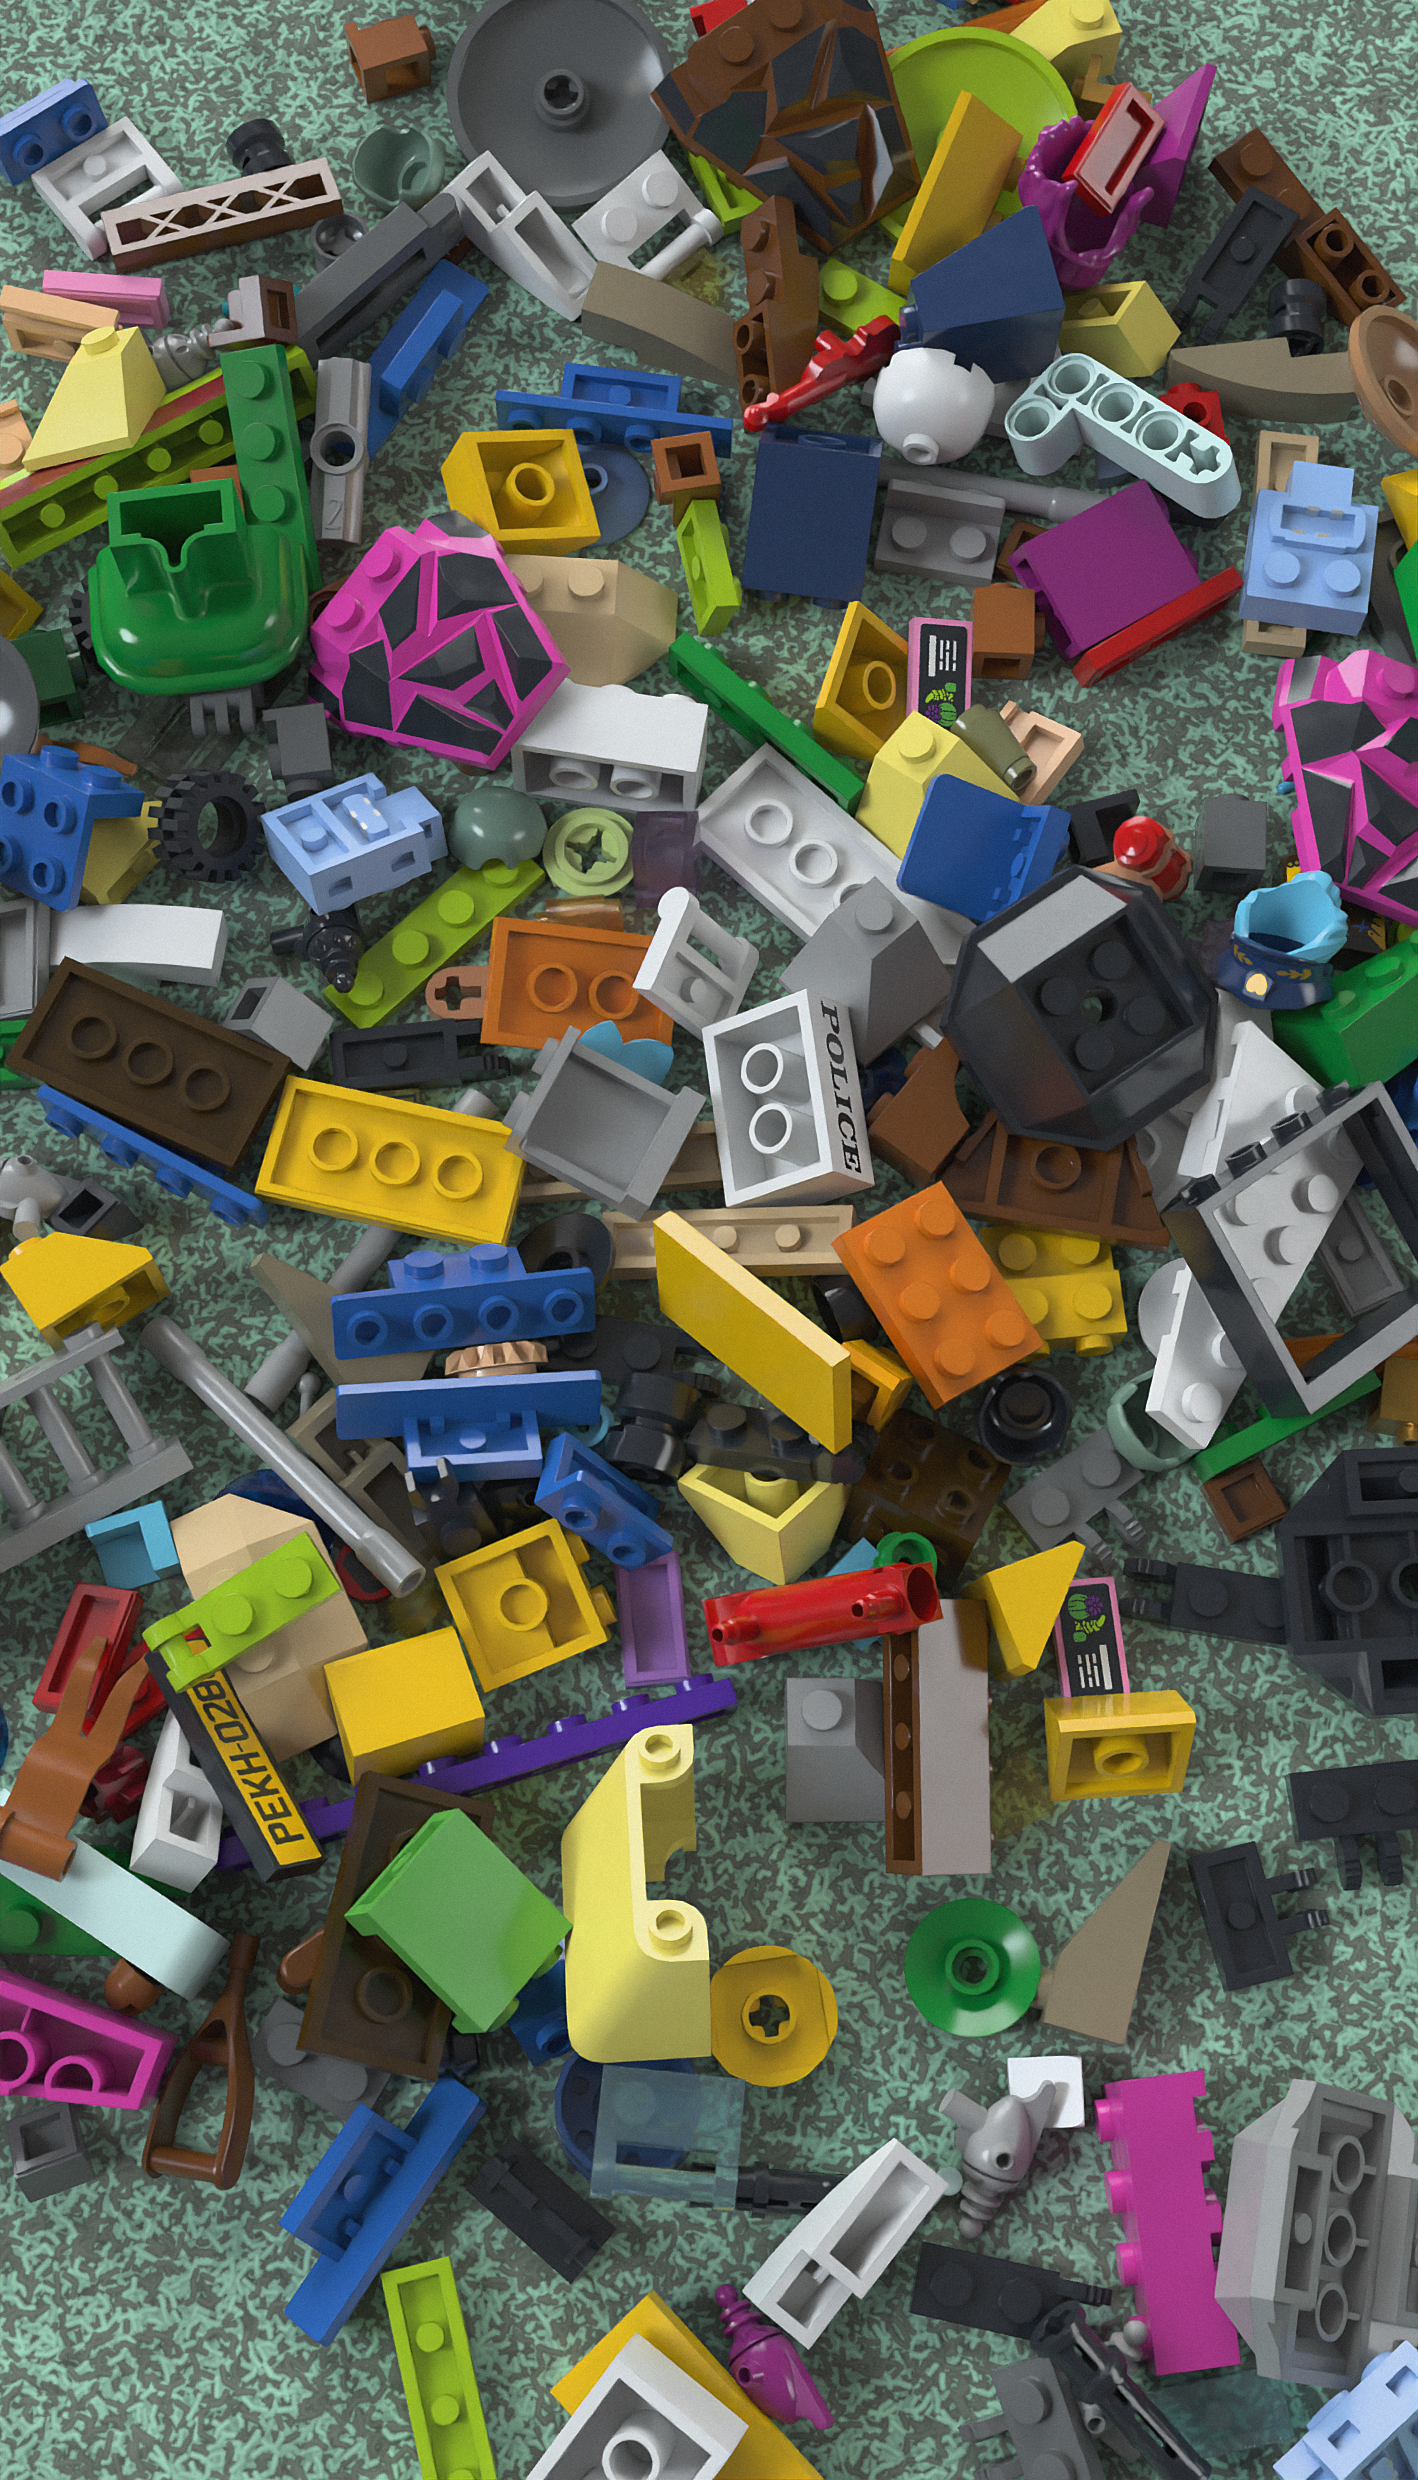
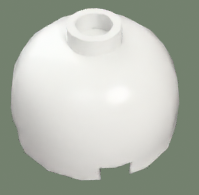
M920 347L902 350L894 354L891 358L890 366L885 368L883 365L874 392L873 410L879 434L885 442L905 459L917 465L947 463L968 454L978 444L984 434L996 399L993 382L985 371L973 363L970 373L963 367L954 365L956 354L941 349Z

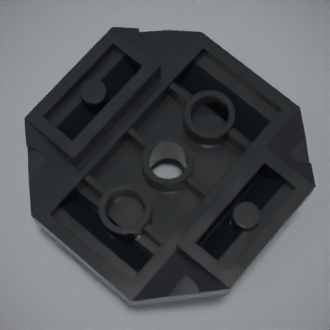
M1073 864L1065 867L963 936L953 973L949 998L945 1002L939 1028L1008 1135L1037 1139L1096 1152H1108L1211 1081L1219 993L1152 886ZM1087 991L1095 994L1102 1006L1101 1017L1095 1025L1089 1023L1081 1011V1001Z
M1418 1446L1342 1450L1274 1529L1288 1660L1367 1719L1418 1717V1602L1406 1598L1401 1592L1398 1582L1400 1573H1410L1418 1577Z

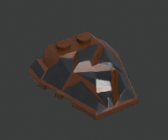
M755 0L695 41L688 49V59L671 70L650 94L652 103L682 147L696 158L701 155L725 173L726 181L738 190L746 189L763 203L773 195L793 199L797 235L826 257L917 196L922 185L906 122L896 93L894 79L881 39L875 11L868 0Z

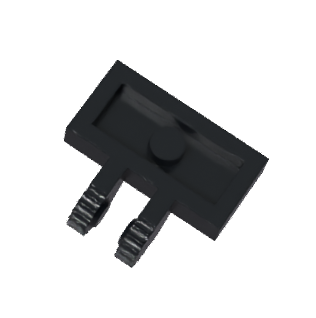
M1418 1759L1296 1772L1285 1775L1295 1843L1333 1839L1339 1879L1343 1890H1360L1362 1883V1865L1358 1846L1353 1836L1374 1834L1378 1856L1377 1868L1384 1886H1397L1403 1883V1863L1401 1861L1399 1841L1395 1832L1418 1829Z
M1255 1841L1186 1859L1224 1993L1294 1975L1283 1937L1329 1925L1330 1920L1326 1909L1318 1910L1314 1908L1298 1912L1294 1917L1278 1921L1271 1895L1286 1891L1288 1893H1295L1309 1889L1312 1884L1318 1883L1314 1867L1266 1879Z

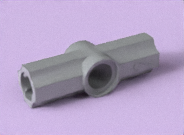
M332 357L327 360H319L315 432L310 442V452L313 459L310 508L316 545L326 548H361L365 475L370 464L367 441L372 366L370 363L360 362L353 358ZM339 442L352 444L355 447V453L349 463L344 466L335 467L325 462L326 453L332 445Z

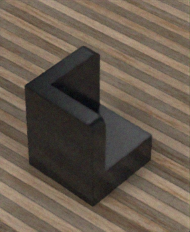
M1136 789L1067 806L1066 812L1073 814L1067 829L1070 836L1067 852L1072 865L1077 864L1092 869L1115 861L1113 848L1115 832L1124 821L1136 815L1140 804V798Z

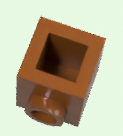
M994 583L987 587L975 586L969 610V621L973 622L971 678L1028 681L1034 658V649L1043 648L1045 636V613L1035 612V589L1018 588L1010 583Z

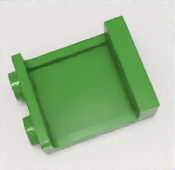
M459 1808L433 1814L344 1915L346 1920L362 1936L377 1934L457 2015L451 2024L461 2034L485 2033L487 2030L493 2032L501 2027L516 2011L519 2000L515 1996L531 1977L536 1979L545 1974L560 1958L563 1948L559 1943L573 1927L563 1914Z

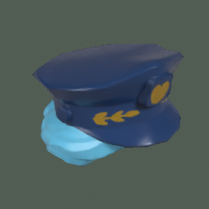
M1320 870L1298 873L1291 881L1278 887L1260 888L1251 891L1238 904L1234 931L1229 939L1232 948L1224 951L1216 958L1218 983L1243 1003L1256 1009L1298 1011L1312 1004L1333 999V976L1331 974L1333 965L1329 964V959L1347 941L1348 925L1346 921L1348 915L1340 909L1342 902L1339 896L1341 892L1332 882L1331 876Z

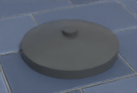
M491 0L475 15L461 34L449 64L446 99L449 120L456 144L468 165L489 150L526 196L537 190L556 214L587 212L659 150H662L664 153L672 131L650 99V94L674 69L668 48L653 22L631 0Z

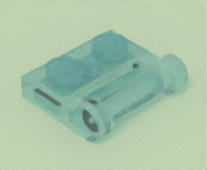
M604 2065L590 2199L611 2201L612 2193L711 2203L712 2211L734 2213L746 2079ZM617 2144L717 2154L715 2174L616 2164Z

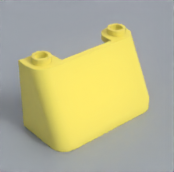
M692 1724L655 1726L643 1729L635 1734L562 1835L563 1916L573 1925L564 1937L568 2035L574 2050L580 2056L592 2062L612 2063L711 2056L709 1949L704 1917L695 1907L683 1901H647L646 1882L665 1881L666 1862L673 1852L683 1847V1852L697 1851Z

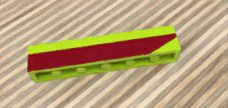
M292 344L284 347L297 421L316 411L318 381L305 351ZM221 366L166 394L134 447L27 472L24 468L1 480L0 556L14 570L107 521V493L176 485L190 477V470L208 468L235 454Z

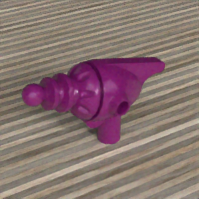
M720 2285L715 2291V2300L720 2307L726 2310L720 2314L719 2320L722 2324L728 2323V2326L723 2331L725 2338L734 2339V2343L728 2353V2364L731 2376L760 2410L777 2421L794 2424L802 2416L811 2420L818 2430L832 2428L834 2418L801 2361L792 2341L780 2329L760 2325L759 2322L762 2319L760 2312L748 2311L751 2308V2303L748 2299L738 2302L739 2295L733 2285Z

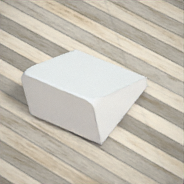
M1080 2055L1007 2058L1009 2095H1016L1020 2098L1029 2097L1038 2090L1044 2080L1053 2082L1056 2094L1043 2129L1080 2128L1085 2126L1082 2061Z

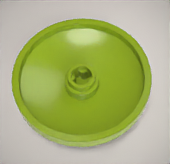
M964 26L933 31L908 42L887 58L922 183L961 89L972 93L1023 135L1018 156L1025 159L1028 158V155L1038 141V134L1045 126H1054L1061 119L1068 123L1072 116L1078 115L1073 97L1053 65L1024 41L997 30ZM1018 184L1014 193L1003 190L995 210L1004 214L1002 221L1024 208L1019 199ZM917 196L876 223L879 229L896 244Z

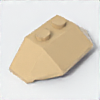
M506 554L503 557L509 570L521 580L527 591L524 596L532 611H535L543 619L570 667L571 672L566 678L570 679L574 684L599 688L609 684L624 685L643 673L659 659L664 660L668 657L669 646L676 638L678 593L618 560Z
M230 1493L170 1521L183 1575L194 1600L208 1593L302 1532L306 1531L310 1534L344 1592L233 1661L225 1669L239 1700L277 1763L280 1764L340 1735L323 1665L367 1652L370 1642L315 1522Z

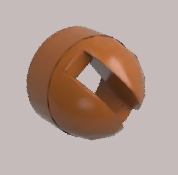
M123 1956L111 1969L104 1982V1995L107 2005L129 2017L144 2013L154 2005L166 1990L164 1984Z

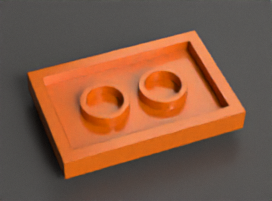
M499 916L494 917L480 1043L542 1050L549 1036L561 1042L570 1025L581 1031L577 1038L579 1040L584 1032L591 1027L611 1020L618 1028L623 1044L634 1039L649 1038L671 1046L674 1020L632 988L654 936Z
M942 1181L840 1234L831 1243L934 1410L939 1409L1031 1356L1045 1345Z

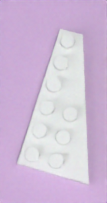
M1251 1021L1234 1025L1230 1046L1236 1048L1230 1077L1222 1078L1217 1101L1223 1103L1216 1138L1207 1141L1199 1177L1213 1173L1214 1177L1218 1176L1228 1169L1224 1160L1230 1154L1253 1142L1259 1141L1261 1145L1274 1137L1270 1128L1275 1123L1295 1112L1305 1110L1306 1113H1309L1318 1107L1319 1104L1315 1097L1325 1090ZM1342 1123L1213 1211L1215 1218L1274 1325L1364 1165ZM1186 1264L1185 1270L1177 1271L1172 1294L1179 1297L1171 1332L1162 1335L1145 1412L1189 1449H1205L1245 1379L1247 1372L1189 1266Z

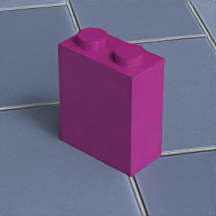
M1145 478L1027 541L1007 559L1021 586L1027 589H1035V611L1045 613V629L1065 663L1084 654L1202 584L1198 577L1199 568L1194 554L1185 544H1180L1169 524L1170 514L1165 501L1157 492L1151 491Z

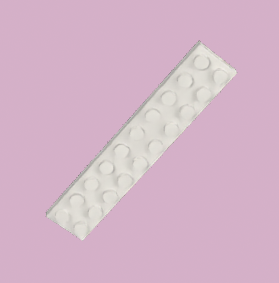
M767 742L682 822V833L805 943L809 941L830 913L874 876L919 920L951 979L953 978L963 936L977 927L964 916L901 892L897 887L896 878L902 861ZM948 998L907 1032L922 1047L928 1045L934 1050L943 1039L944 1034L940 1030L939 1024L945 1002ZM964 1067L957 1075V1078L987 1104ZM1179 1103L1135 1133L1138 1142L1136 1149L1141 1163L1147 1168L1154 1189L1152 1196L1159 1216L1179 1196L1178 1191L1194 1180L1177 1174L1192 1119V1114L1179 1110L1181 1106Z

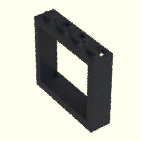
M1344 1080L1323 1090L1315 1097L1319 1104L1318 1107L1309 1113H1306L1305 1110L1295 1112L1275 1123L1270 1128L1274 1135L1273 1138L1262 1145L1259 1141L1253 1142L1230 1154L1224 1160L1228 1169L1214 1177L1213 1173L1204 1175L1182 1187L1178 1191L1182 1200L1160 1215L1272 1419L1313 1414L1418 1335V1281L1298 1368L1215 1218L1213 1211L1342 1123L1418 1263V1149L1381 1080L1350 1087L1348 1082Z

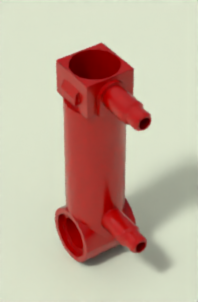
M931 1561L914 1565L900 1562L884 1567L769 1588L751 1589L702 1600L715 1667L751 1661L776 1654L893 1634H903L917 1630L921 1625L944 1619Z

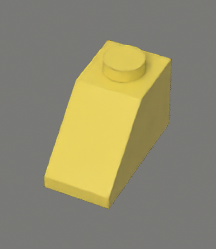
M1048 0L1009 35L1024 41L1042 54L1058 71L1068 86L1073 84L1075 73L1087 75L1091 54L1102 56L1098 78L1113 74L1122 30L1109 0Z
M1146 281L1092 286L1080 291H1061L1066 308L1058 339L1059 348L1068 354L1081 353L1090 356L1123 378L1152 376L1165 363L1166 354L1181 333Z
M162 801L143 802L140 817L94 819L79 896L81 901L88 906L120 904L161 860L156 859L152 851L154 847L161 844L160 840L148 839L147 828L157 827L158 818L148 817L149 807H161Z

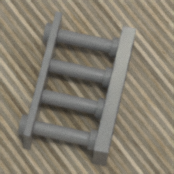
M96 1320L75 1329L62 1339L66 1346L65 1348L0 1382V1409L25 1397L71 1479L67 1483L69 1492L47 1504L43 1498L35 1499L0 1437V1492L11 1510L7 1517L10 1524L0 1529V1573L85 1528L86 1524L100 1520L194 1468L177 1434L165 1440L161 1434L153 1435L109 1356L108 1351L125 1343L114 1321L101 1327ZM82 1365L88 1371L130 1447L126 1451L128 1460L106 1472L102 1466L94 1467L48 1384Z

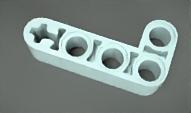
M1070 353L1058 358L1015 401L1006 413L1004 424L1019 466L1028 474L1047 475L1056 471L1083 443H1086L1141 480L1145 478L1149 485L1203 518H1218L1226 515L1240 501L1242 490L1230 446L1224 440L1090 356L1081 353Z
M4 1788L0 1792L1 1806L5 1805L10 1795V1792ZM70 1832L67 1839L77 1842L78 1846L73 1863L61 1883L0 1860V1873L190 2002L194 2000L231 1945L219 1933Z

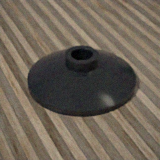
M567 1213L549 1219L531 1231L517 1246L527 1274L582 1267L590 1268L594 1276L595 1300L607 1285L615 1264L616 1248L611 1232L599 1219L584 1213Z

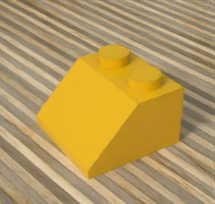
M573 429L462 432L440 468L451 511L456 509L499 541L506 554L562 557L597 542L601 537Z
M53 1232L44 1239L37 1236L22 1242L10 1252L8 1256L9 1261L0 1266V1272L54 1352L66 1347L62 1340L66 1335L87 1323L97 1320L101 1327H104L114 1321L116 1326L120 1327L171 1294L167 1283L147 1248L61 1232Z

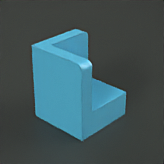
M161 1500L85 1525L88 1539L96 1546L107 1587L131 1591L183 1574L169 1523L172 1521L171 1515Z

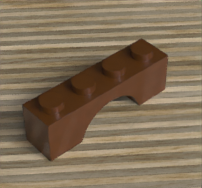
M945 1036L934 1050L928 1045H924L917 1052L903 1074L909 1079L896 1096H893L888 1091L884 1093L865 1119V1123L871 1126L868 1132L870 1152L921 1190L932 1186L951 1163L956 1153L965 1143L970 1128L959 1107L955 1093V1079L964 1066Z

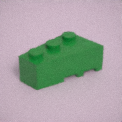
M1418 929L1409 938L1333 978V999L1312 1004L1298 1011L1274 1010L1270 1013L1273 1042L1323 1088L1327 1089L1344 1080L1348 1082L1350 1087L1381 1080L1382 1084H1384L1418 1058Z

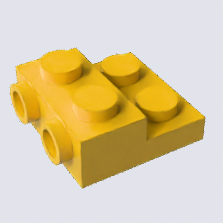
M1010 1226L980 1228L978 1233L980 1243L1045 1344L1036 1353L1018 1363L1045 1360L1050 1357V1350L1075 1348V1354L1079 1357L1100 1356L1114 1350L1113 1344H1121L1128 1331L1119 1270H1114L1110 1244Z
M555 1518L433 1569L485 1693L604 1643L612 1637L607 1625L618 1621L611 1599L603 1584L591 1588L582 1567V1563L592 1560L587 1542Z

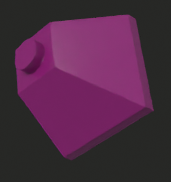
M1206 63L1153 107L1166 123L1131 180L1134 185V191L1139 192L1146 187H1151L1154 191L1153 198L1143 207L1139 221L1168 228L1199 137L1218 66Z

